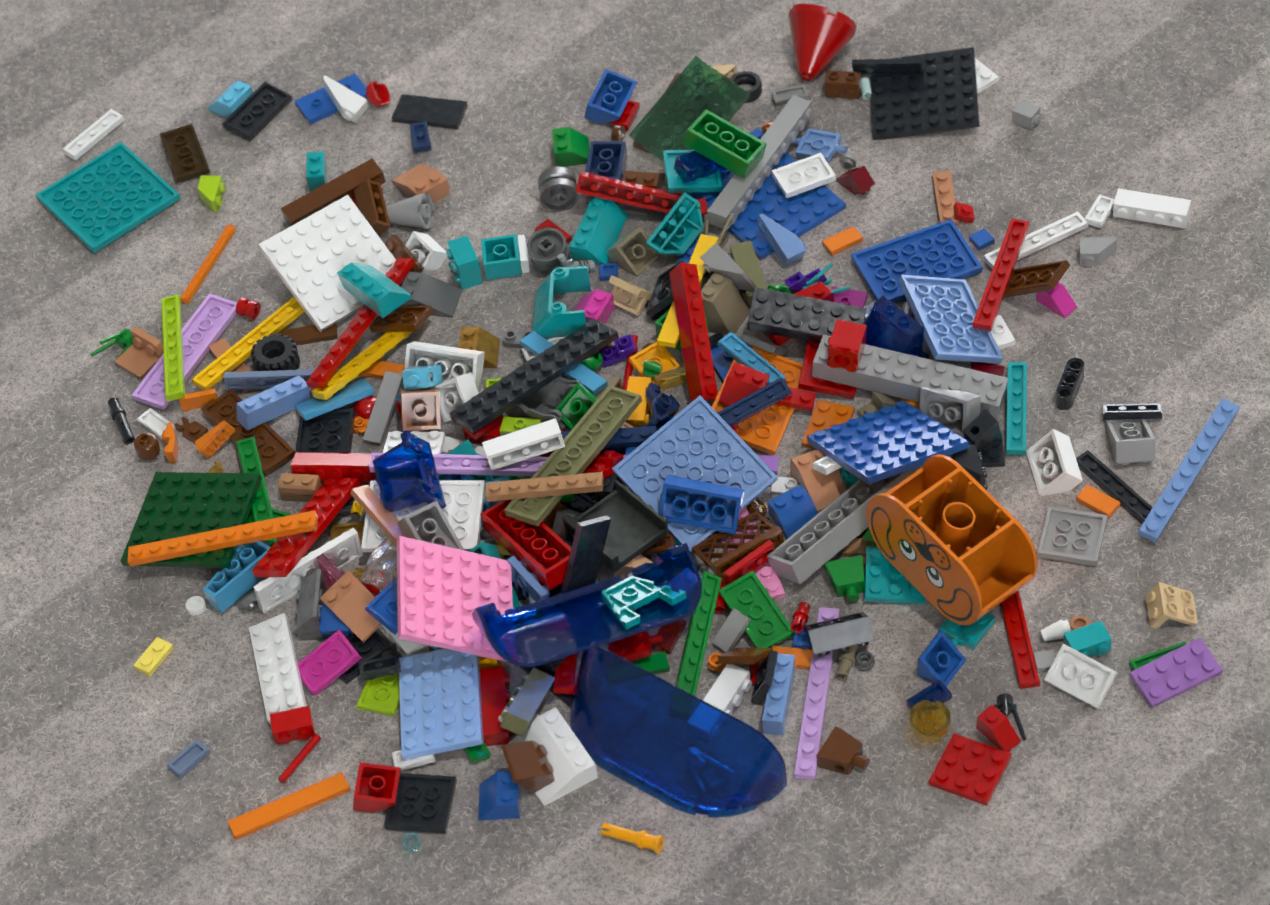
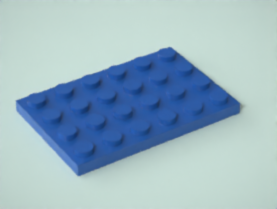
M952 219L851 254L853 263L879 304L884 306L907 299L898 281L900 275L965 279L982 273L981 264Z

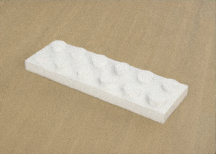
M352 528L332 541L325 543V545L315 551L310 552L301 558L287 577H269L255 585L253 588L262 613L265 614L296 596L297 591L301 588V582L317 569H321L323 578H326L363 556L358 532Z
M285 613L249 627L266 716L270 724V714L307 706L290 625Z

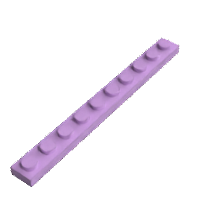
M372 453L369 469L370 472L533 476L548 457H532L491 471L486 455Z
M819 607L817 623L838 618L840 614L839 609ZM830 650V654L824 656L812 653L794 772L795 779H816V755L820 750L834 650Z

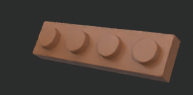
M932 172L939 222L952 219L956 227H958L959 221L955 219L953 208L955 197L951 172Z

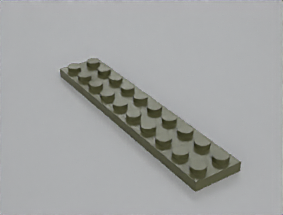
M608 386L564 438L565 447L554 450L532 478L582 474L642 402L641 395ZM564 495L513 499L505 508V515L539 526Z

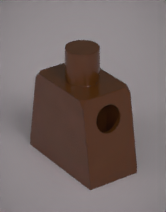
M835 726L816 755L818 767L850 775L855 766L865 770L870 762L869 758L863 756L861 741Z

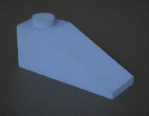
M760 214L756 224L784 267L803 258L806 252L804 242L799 240L797 235L764 214Z

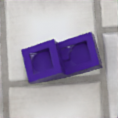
M817 268L805 276L799 271L784 280L790 290H803L802 287L806 286V282L815 277L821 270ZM823 274L815 282L818 283L821 281L823 283L827 281V279Z

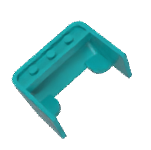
M588 266L558 267L549 274L536 290L533 331L544 338L567 337L573 331L587 324L585 310L567 311L565 304L560 302L554 303L555 293L591 291Z

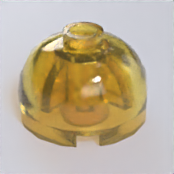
M923 700L915 704L911 708L909 716L910 728L913 734L926 742H935L942 739L948 733L951 725L950 711L947 706L940 701L935 703L929 702V700Z

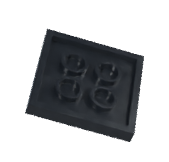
M354 408L330 411L307 421L300 416L295 453H351L356 415Z
M400 773L395 805L387 808L384 821L385 829L446 833L457 784L456 776Z

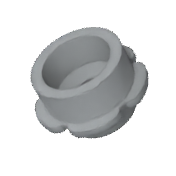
M844 153L843 157L840 158V163H842L844 168L851 169L857 165V157L852 153Z

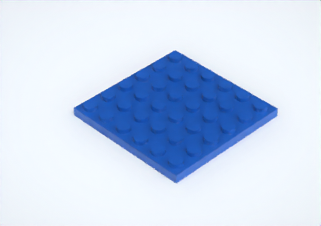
M905 401L897 402L891 407H883L873 413H866L856 419H849L842 424L832 425L828 429L819 430L807 436L808 444L868 485L919 467L933 455L949 456L969 448L966 439Z

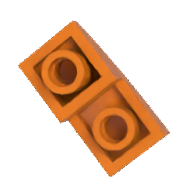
M168 423L166 430L162 432V440L165 442L164 455L167 456L169 463L176 464L178 441L172 423Z

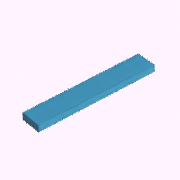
M535 331L520 340L521 346L536 356L554 345ZM581 363L563 374L570 380H579L594 395L608 386V382Z

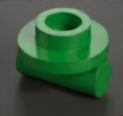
M644 361L643 373L646 377L655 379L661 375L663 367L658 362Z

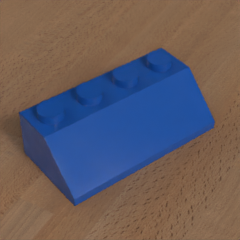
M667 475L663 484L659 515L665 516L667 521L736 534L744 489Z

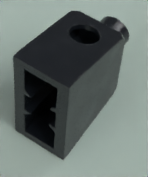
M984 410L962 431L964 439L968 441V444L976 445L977 452H981L982 455L1003 442L999 423L987 410Z

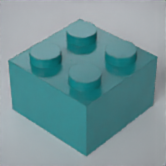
M516 234L480 239L486 280L522 275Z
M468 235L447 241L448 249L445 251L448 260H451V262H448L451 273L455 272L453 276L456 285L460 284L462 290L483 284L479 261Z

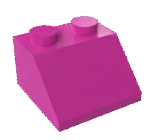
M596 289L581 297L573 311L585 310L586 322L596 319L606 324L615 309L613 294Z

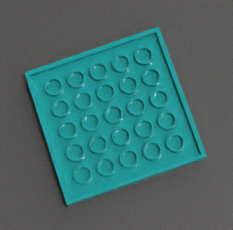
M122 142L35 194L37 200L93 253H96L181 199L178 192Z

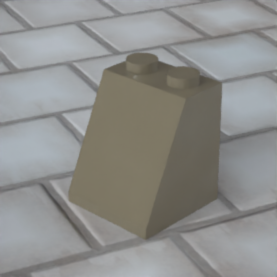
M714 272L701 289L709 330L725 336L730 332L735 334L748 317L750 311L732 279Z

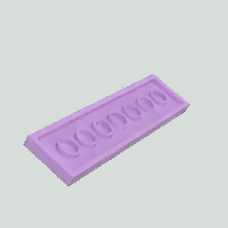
M208 294L182 328L184 382L187 381L209 352L210 345L218 340L236 316L237 302ZM164 354L132 394L133 400L161 410H165L171 402H167L165 398Z

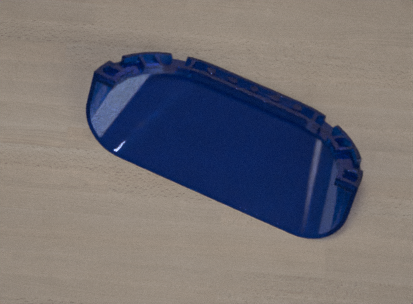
M687 543L669 548L657 556L655 562L644 563L632 569V573L625 575L624 579L635 576L652 581L658 587L666 585L670 586L672 591L684 590L686 592V599L673 606L661 598L654 599L649 604L635 609L634 612L640 615V623L627 630L624 629L604 602L601 591L623 581L624 579L620 575L524 606L507 609L503 615L500 614V611H497L494 602L475 608L471 615L476 626L500 657L517 666L535 667L686 618L696 609L700 602L702 581Z
M590 646L583 651L570 709L571 728L594 763L603 770L674 809L690 815H696V813L705 814L709 818L736 816L755 810L759 804L767 800L771 801L787 786L785 762L780 752L757 729L609 650Z

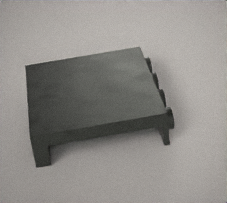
M618 480L614 481L616 490L574 519L567 514L562 518L565 531L573 538L577 523L606 515L611 518L601 562L614 573L669 534L666 517L659 515L650 504L647 505L639 495L632 493L627 485H622Z

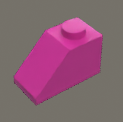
M1058 282L1053 290L1036 293V301L1063 318H1066L1077 309V305L1060 282Z

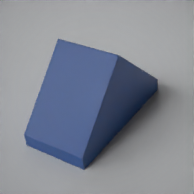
M324 603L321 608L320 619L322 638L328 639L338 630L346 638L351 636V629Z

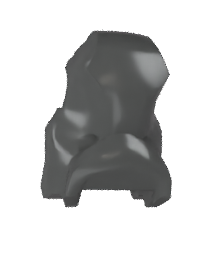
M560 376L506 411L505 414L508 417L515 418L531 417L532 419L541 420V423L556 418L560 430L563 431L565 429L564 421L562 420L563 414L556 408L577 382L582 386L584 385L579 380H567Z

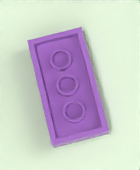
M1200 637L1130 672L1129 676L1148 705L1153 708L1222 674L1223 670Z

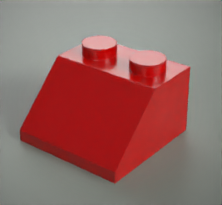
M734 362L718 403L730 406L768 385L770 375Z
M360 762L353 798V810L375 813L394 806L401 767Z

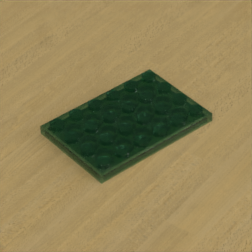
M695 56L629 134V137L663 161V151L693 150L684 145L687 129L706 109L729 122L747 101L750 94Z

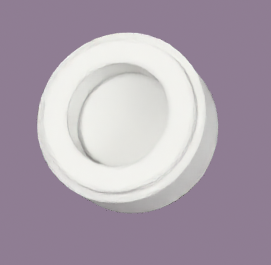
M200 596L189 598L186 602L187 612L191 615L203 613L206 609L205 600Z

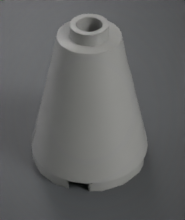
M421 193L386 206L391 224L422 229L433 226L435 216H432L431 211L434 210V204L429 194Z

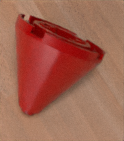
M796 4L790 9L788 15L798 74L802 80L811 81V79H815L854 37L857 25L845 14L837 11L836 15L827 12L828 7L814 4Z

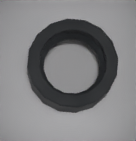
M751 71L738 72L729 80V93L734 101L750 103L761 96L762 83L756 73ZM741 84H752L755 86L745 91L736 89Z

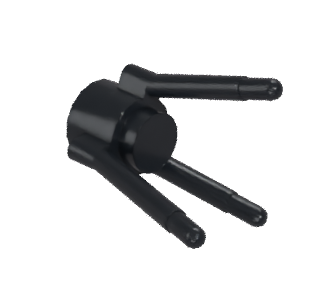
M1007 693L998 695L996 698L997 704L994 706L1006 717L1013 712L1022 740L1025 741V732L1017 712V705L1013 703L1012 695Z

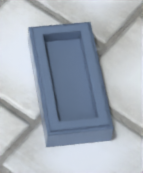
M196 739L166 766L178 778L182 779L210 755L211 752Z

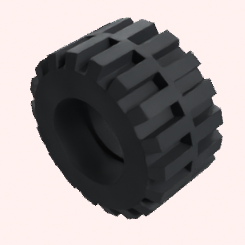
M280 333L277 335L270 334V336H264L263 339L257 340V344L252 346L251 358L255 371L297 370L300 367L296 343L287 335L282 336Z

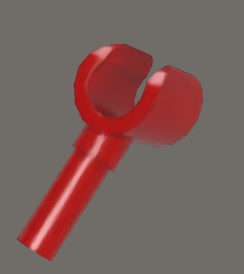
M761 661L749 664L751 686H754L757 669L761 665Z

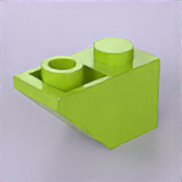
M201 175L197 187L200 199L214 213H218L219 206H222L223 202L222 194L226 192V184L223 183L221 176Z

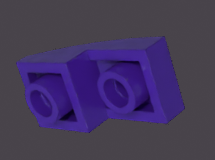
M631 334L614 340L615 345L598 351L603 356L602 365L604 368L622 361L636 350Z

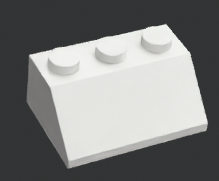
M1052 429L1026 451L1039 496L1071 491L1083 481L1069 436Z

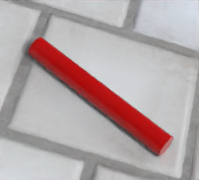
M314 734L278 777L280 782L284 784L321 740L318 734Z

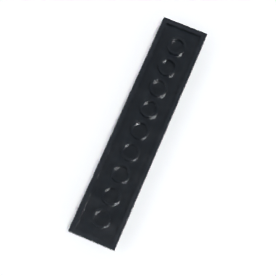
M596 319L587 322V324L530 359L521 367L516 368L498 382L458 406L449 413L451 419L472 433L476 432L619 338L618 332Z

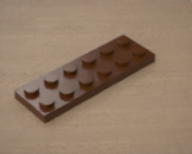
M230 389L202 407L201 411L215 426L224 420L235 428V432L230 436L229 440L236 447V441L255 437L263 474L266 476L294 458L295 451L266 422L247 431L237 421V403L243 400Z

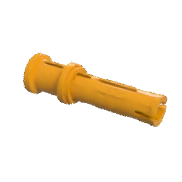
M604 822L601 828L609 829V831L600 830L602 836L634 843L639 849H651L657 854L663 849L665 839L663 835L655 836L648 834L646 830L637 832Z

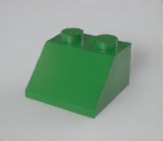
M570 127L552 129L556 167L587 164L590 148L589 138Z
M577 382L556 409L563 414L562 420L572 430L598 398Z

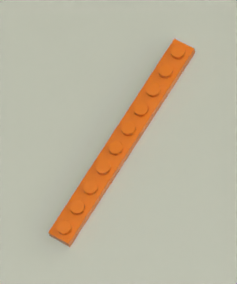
M314 510L131 546L128 549V563L131 567L317 530L318 515Z

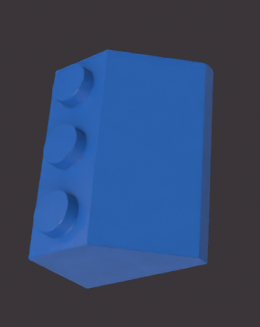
M605 69L587 104L584 118L599 124L619 120L638 81Z

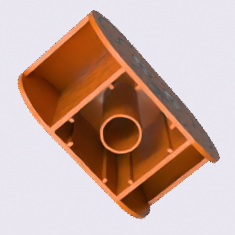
M940 454L931 456L924 462L921 469L885 494H877L867 504V524L881 553L943 616L957 624H973L1033 580L1037 573L1038 560L1036 550L1024 527L960 464L948 456Z

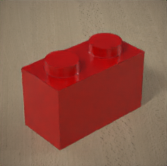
M310 706L270 714L272 734L276 744H287L290 741L299 739L306 740L315 734Z

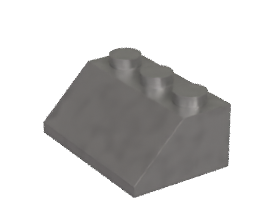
M317 569L301 582L300 590L297 591L299 606L295 608L297 622H294V633L298 634L299 641L323 640L320 633L321 608L324 602L320 597L327 591L321 569Z

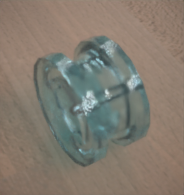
M407 833L402 838V845L407 853H416L420 850L422 843L417 833ZM415 840L416 844L412 845L411 843V846L408 845L409 841Z

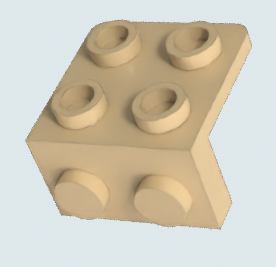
M1158 582L1145 595L1150 628L1158 629L1168 619L1195 626L1198 623L1192 592Z

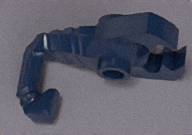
M653 383L646 387L651 420L641 427L656 426L667 416L673 414L680 406L679 402L671 394L668 396L665 393H661L660 389L662 387Z

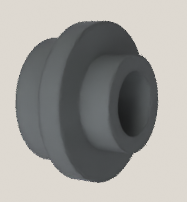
M861 651L855 657V666L860 670H870L875 665V658L868 651Z

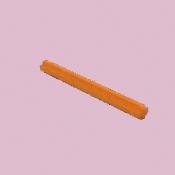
M228 224L180 296L182 303L189 304L235 233L234 225Z

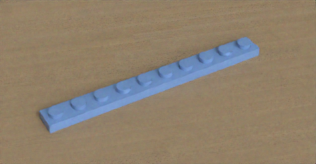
M1222 398L1140 527L1138 535L1154 543L1157 542L1238 413L1239 405Z

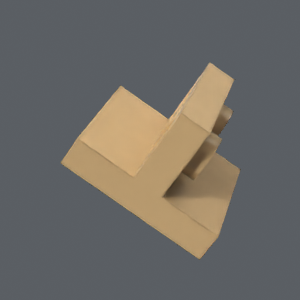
M611 275L609 282L614 284L611 292L614 304L640 316L647 300L651 299L652 293L633 283Z

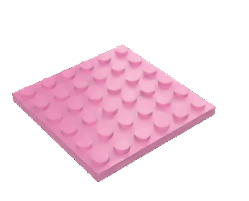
M399 536L397 539L398 639L512 663L515 659L512 574L509 562L495 557Z

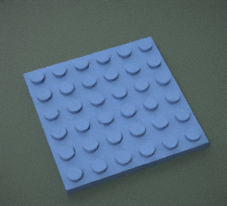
M701 395L612 468V471L635 495H639L643 502L647 505L650 504L658 514L663 484L667 475L744 489L741 511L778 480L774 472ZM668 521L669 532L673 534L674 538L689 554L692 553L693 546L717 532L716 530Z

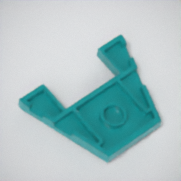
M630 576L601 591L602 599L626 630L640 623V615L634 612L635 609L649 604L654 599L661 598L672 606L686 599V592L684 590L672 591L670 586L658 587L652 581L635 576Z

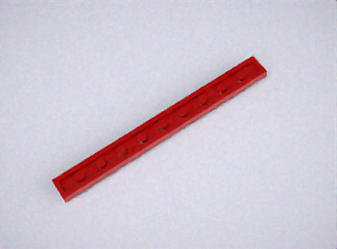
M398 258L385 276L399 286L415 265V262L412 258ZM365 304L358 310L357 315L348 324V327L339 336V339L330 348L324 359L321 360L316 370L312 372L306 382L309 388H324L378 315Z

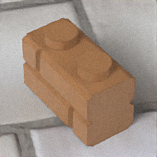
M282 473L278 484L281 500L309 502L315 495V492L322 486L319 475Z

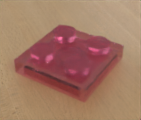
M324 554L317 557L324 581L330 588L345 573L343 570L339 571L332 558L328 559Z

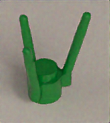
M123 329L121 332L101 340L100 344L110 342L98 348L90 355L94 356L113 344L118 343L121 347L126 346L119 355L121 356L133 345L131 330Z

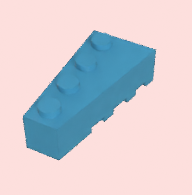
M261 541L244 544L243 546L239 545L235 550L236 554L232 558L229 568H224L221 572H217L203 588L210 606L223 613L265 577H254L252 570L271 547Z

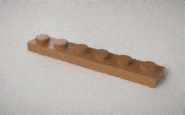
M603 472L488 482L486 483L485 498L487 502L600 492L603 491L604 476Z

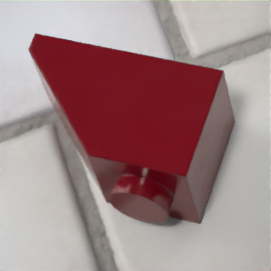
M865 165L848 170L836 178L839 184L854 195L868 193L871 191L870 187L875 184Z

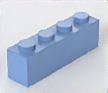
M298 375L237 403V421L248 431L294 410V405L309 400L310 388Z
M778 654L773 682L767 692L762 724L764 734L784 736L796 673L795 655Z

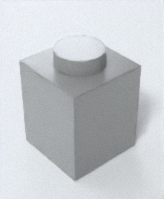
M1021 100L1013 110V123L1032 130L1041 121L1040 107Z

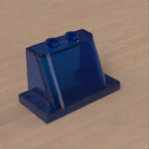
M885 296L875 301L868 319L864 322V325H867L865 344L929 359V355L923 351L924 327Z
M407 430L400 434L402 439L400 444L373 460L376 482L379 485L380 498L383 501L384 509L395 512L422 503L431 504L435 501L438 502L441 509L445 508L446 503L430 443Z

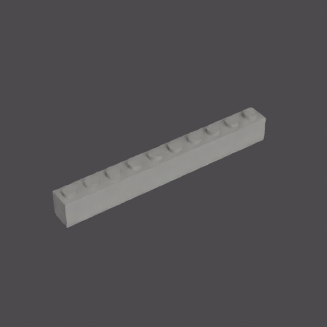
M794 95L791 97L760 139L767 143L763 159L745 179L737 174L733 175L707 210L709 224L723 228L730 214H733V218L729 227L736 222L740 212L744 211L746 204L749 200L753 199L754 193L757 189L761 188L763 181L766 177H769L773 167L779 163L780 158L787 152L790 144L796 140L798 133L804 129L807 121L812 118L814 113L812 101Z

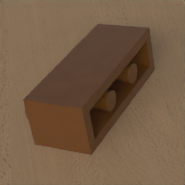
M366 179L354 190L359 211L380 237L391 227L381 183Z

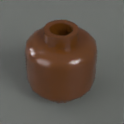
M142 433L134 440V448L140 459L152 460L159 455L160 445L154 434Z

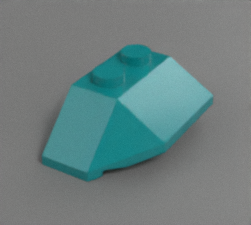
M684 192L645 244L659 254L684 255L703 230L700 202Z

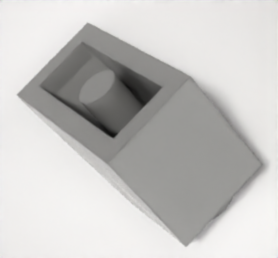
M1082 237L1079 240L1080 266H1099L1117 252V237Z

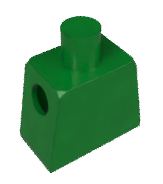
M862 555L825 562L826 576L837 597L847 596L849 602H857L860 599L859 593L865 592Z

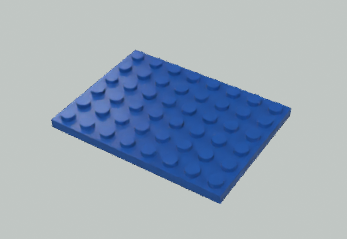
M759 128L749 133L758 139H761L764 135L763 131ZM786 152L772 170L794 163L796 160ZM719 164L723 190L735 173ZM771 170L769 177L765 178L761 188L757 189L753 199L749 200L744 211L740 212L736 222L729 227L728 231L740 242L751 240L756 256L763 260L775 251L756 224L760 214L769 217L799 238L846 209V203L825 185L786 198L773 178ZM695 192L687 194L694 199L706 198L709 209L721 192Z

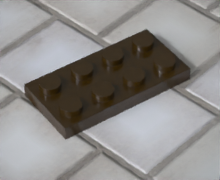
M193 124L160 133L161 141L177 183L211 173Z

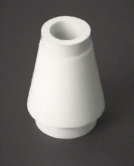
M1061 619L1042 629L1041 633L1044 641L1064 639V633L1070 632L1071 629L1068 620L1062 621Z

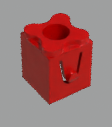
M836 320L832 335L828 339V367H840L849 372H856L858 370L865 348L867 325Z

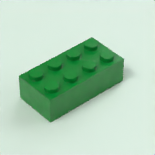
M706 109L687 129L684 145L745 179L763 159L767 143Z

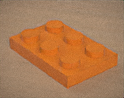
M817 400L802 440V447L816 449L808 444L807 436L852 419L855 407Z

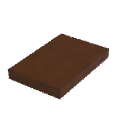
M400 306L384 318L378 315L369 326L370 331L417 332L433 313L432 306Z

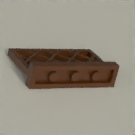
M756 510L739 520L737 529H743V533L732 534L720 531L693 546L692 552L714 572V575L724 579V572L768 540L774 543V549L784 542L782 529L778 526L774 527ZM756 518L759 520V524H749ZM747 530H757L756 534H746ZM761 530H768L765 533L760 534ZM720 539H727L726 543H717ZM731 539H740V543L730 542ZM745 539H753L747 543H744ZM711 548L710 552H701L700 550ZM715 548L724 549L723 553L714 552ZM728 549H735L732 552L727 553ZM712 558H720L713 563L711 562Z

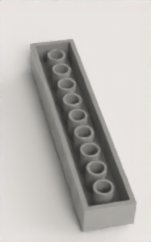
M823 334L813 361L812 377L920 402V388L922 387L965 391L980 395V414L987 410L998 421L1007 393L1008 378L866 344L856 372H849L840 367L830 368L827 366L828 339L830 336Z
M923 465L869 485L859 479L767 555L772 569L777 572L778 576L798 584L806 581L825 562L833 558L841 549L848 546L853 539L861 535L868 528L866 508L871 498L877 494H885L921 469Z

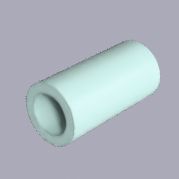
M862 78L860 80L862 98L864 100L871 99L872 92L869 79Z

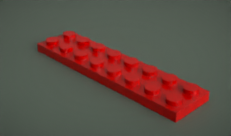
M359 478L326 479L319 490L315 492V495L300 511V513L316 511L318 515L317 530L277 538V541L268 549L267 553L252 570L254 577H287L351 498V490L360 487Z

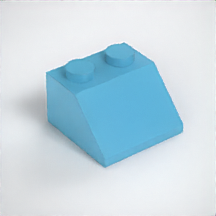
M239 80L236 81L216 98L207 109L228 118L253 94L252 86Z

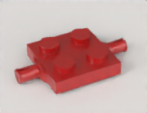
M646 625L635 627L626 632L616 633L608 637V649L596 653L597 659L600 661L610 657L612 666L616 667L651 656L652 645L664 641L663 635L659 633L650 636Z

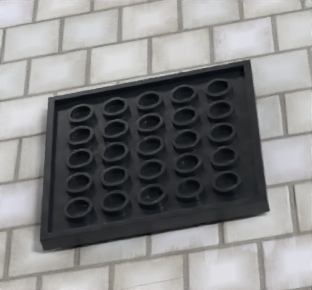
M974 47L890 58H922L923 76L871 77L874 140L980 127Z

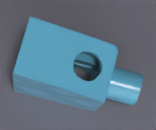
M441 364L411 367L402 371L405 390L429 388L443 383Z

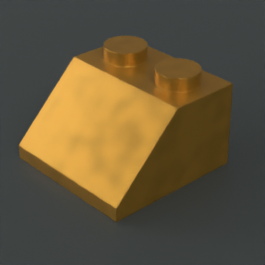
M461 327L458 348L485 352L483 368H497L500 338L481 327Z

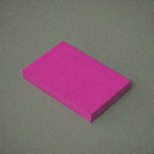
M338 630L298 663L300 677L311 693L316 696L357 663L361 656L344 634Z

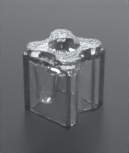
M386 538L370 555L365 571L361 576V580L365 584L376 586L380 592L397 577V548Z

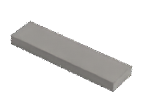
M385 371L362 439L364 442L382 445L403 383L402 374Z

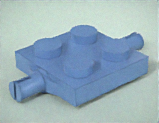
M808 128L805 135L801 138L796 137V140L791 143L798 145L795 151L796 157L805 159L821 153L827 163L830 162L836 152L846 153L848 151L847 146L839 145L842 140L841 134Z

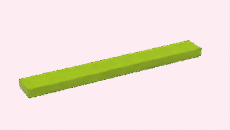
M179 294L161 299L165 398L167 402L185 397L181 299Z

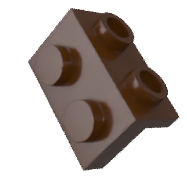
M827 70L824 80L825 97L860 99L861 72Z

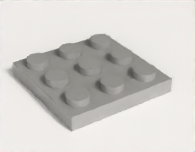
M1048 506L1037 557L1097 566L1108 515Z

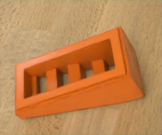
M223 420L195 441L198 451L210 459L235 432V428Z

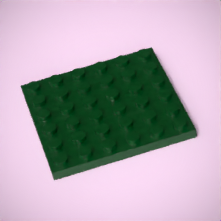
M155 472L120 560L122 565L130 566L128 563V549L131 546L245 524L262 480L260 473ZM237 546L136 566L229 568Z

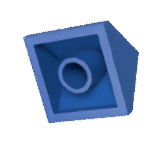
M942 630L938 631L919 656L917 664L918 676L942 688H946L967 659Z

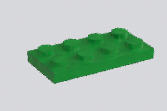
M754 571L747 573L719 590V594L731 612L733 608L737 609L751 620L745 629V633L755 648H773V646H777L795 635V632L791 630L790 624Z

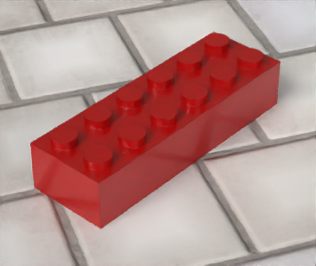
M502 500L482 512L480 516L485 531L518 561L521 560L527 570L533 573L549 591L564 581L571 547L546 524L541 522L539 526H535L506 516L504 510L512 500Z

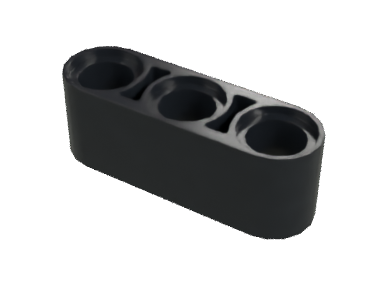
M1074 357L1068 360L1056 389V406L1061 410H1068L1073 406L1083 381L1084 361L1080 358Z

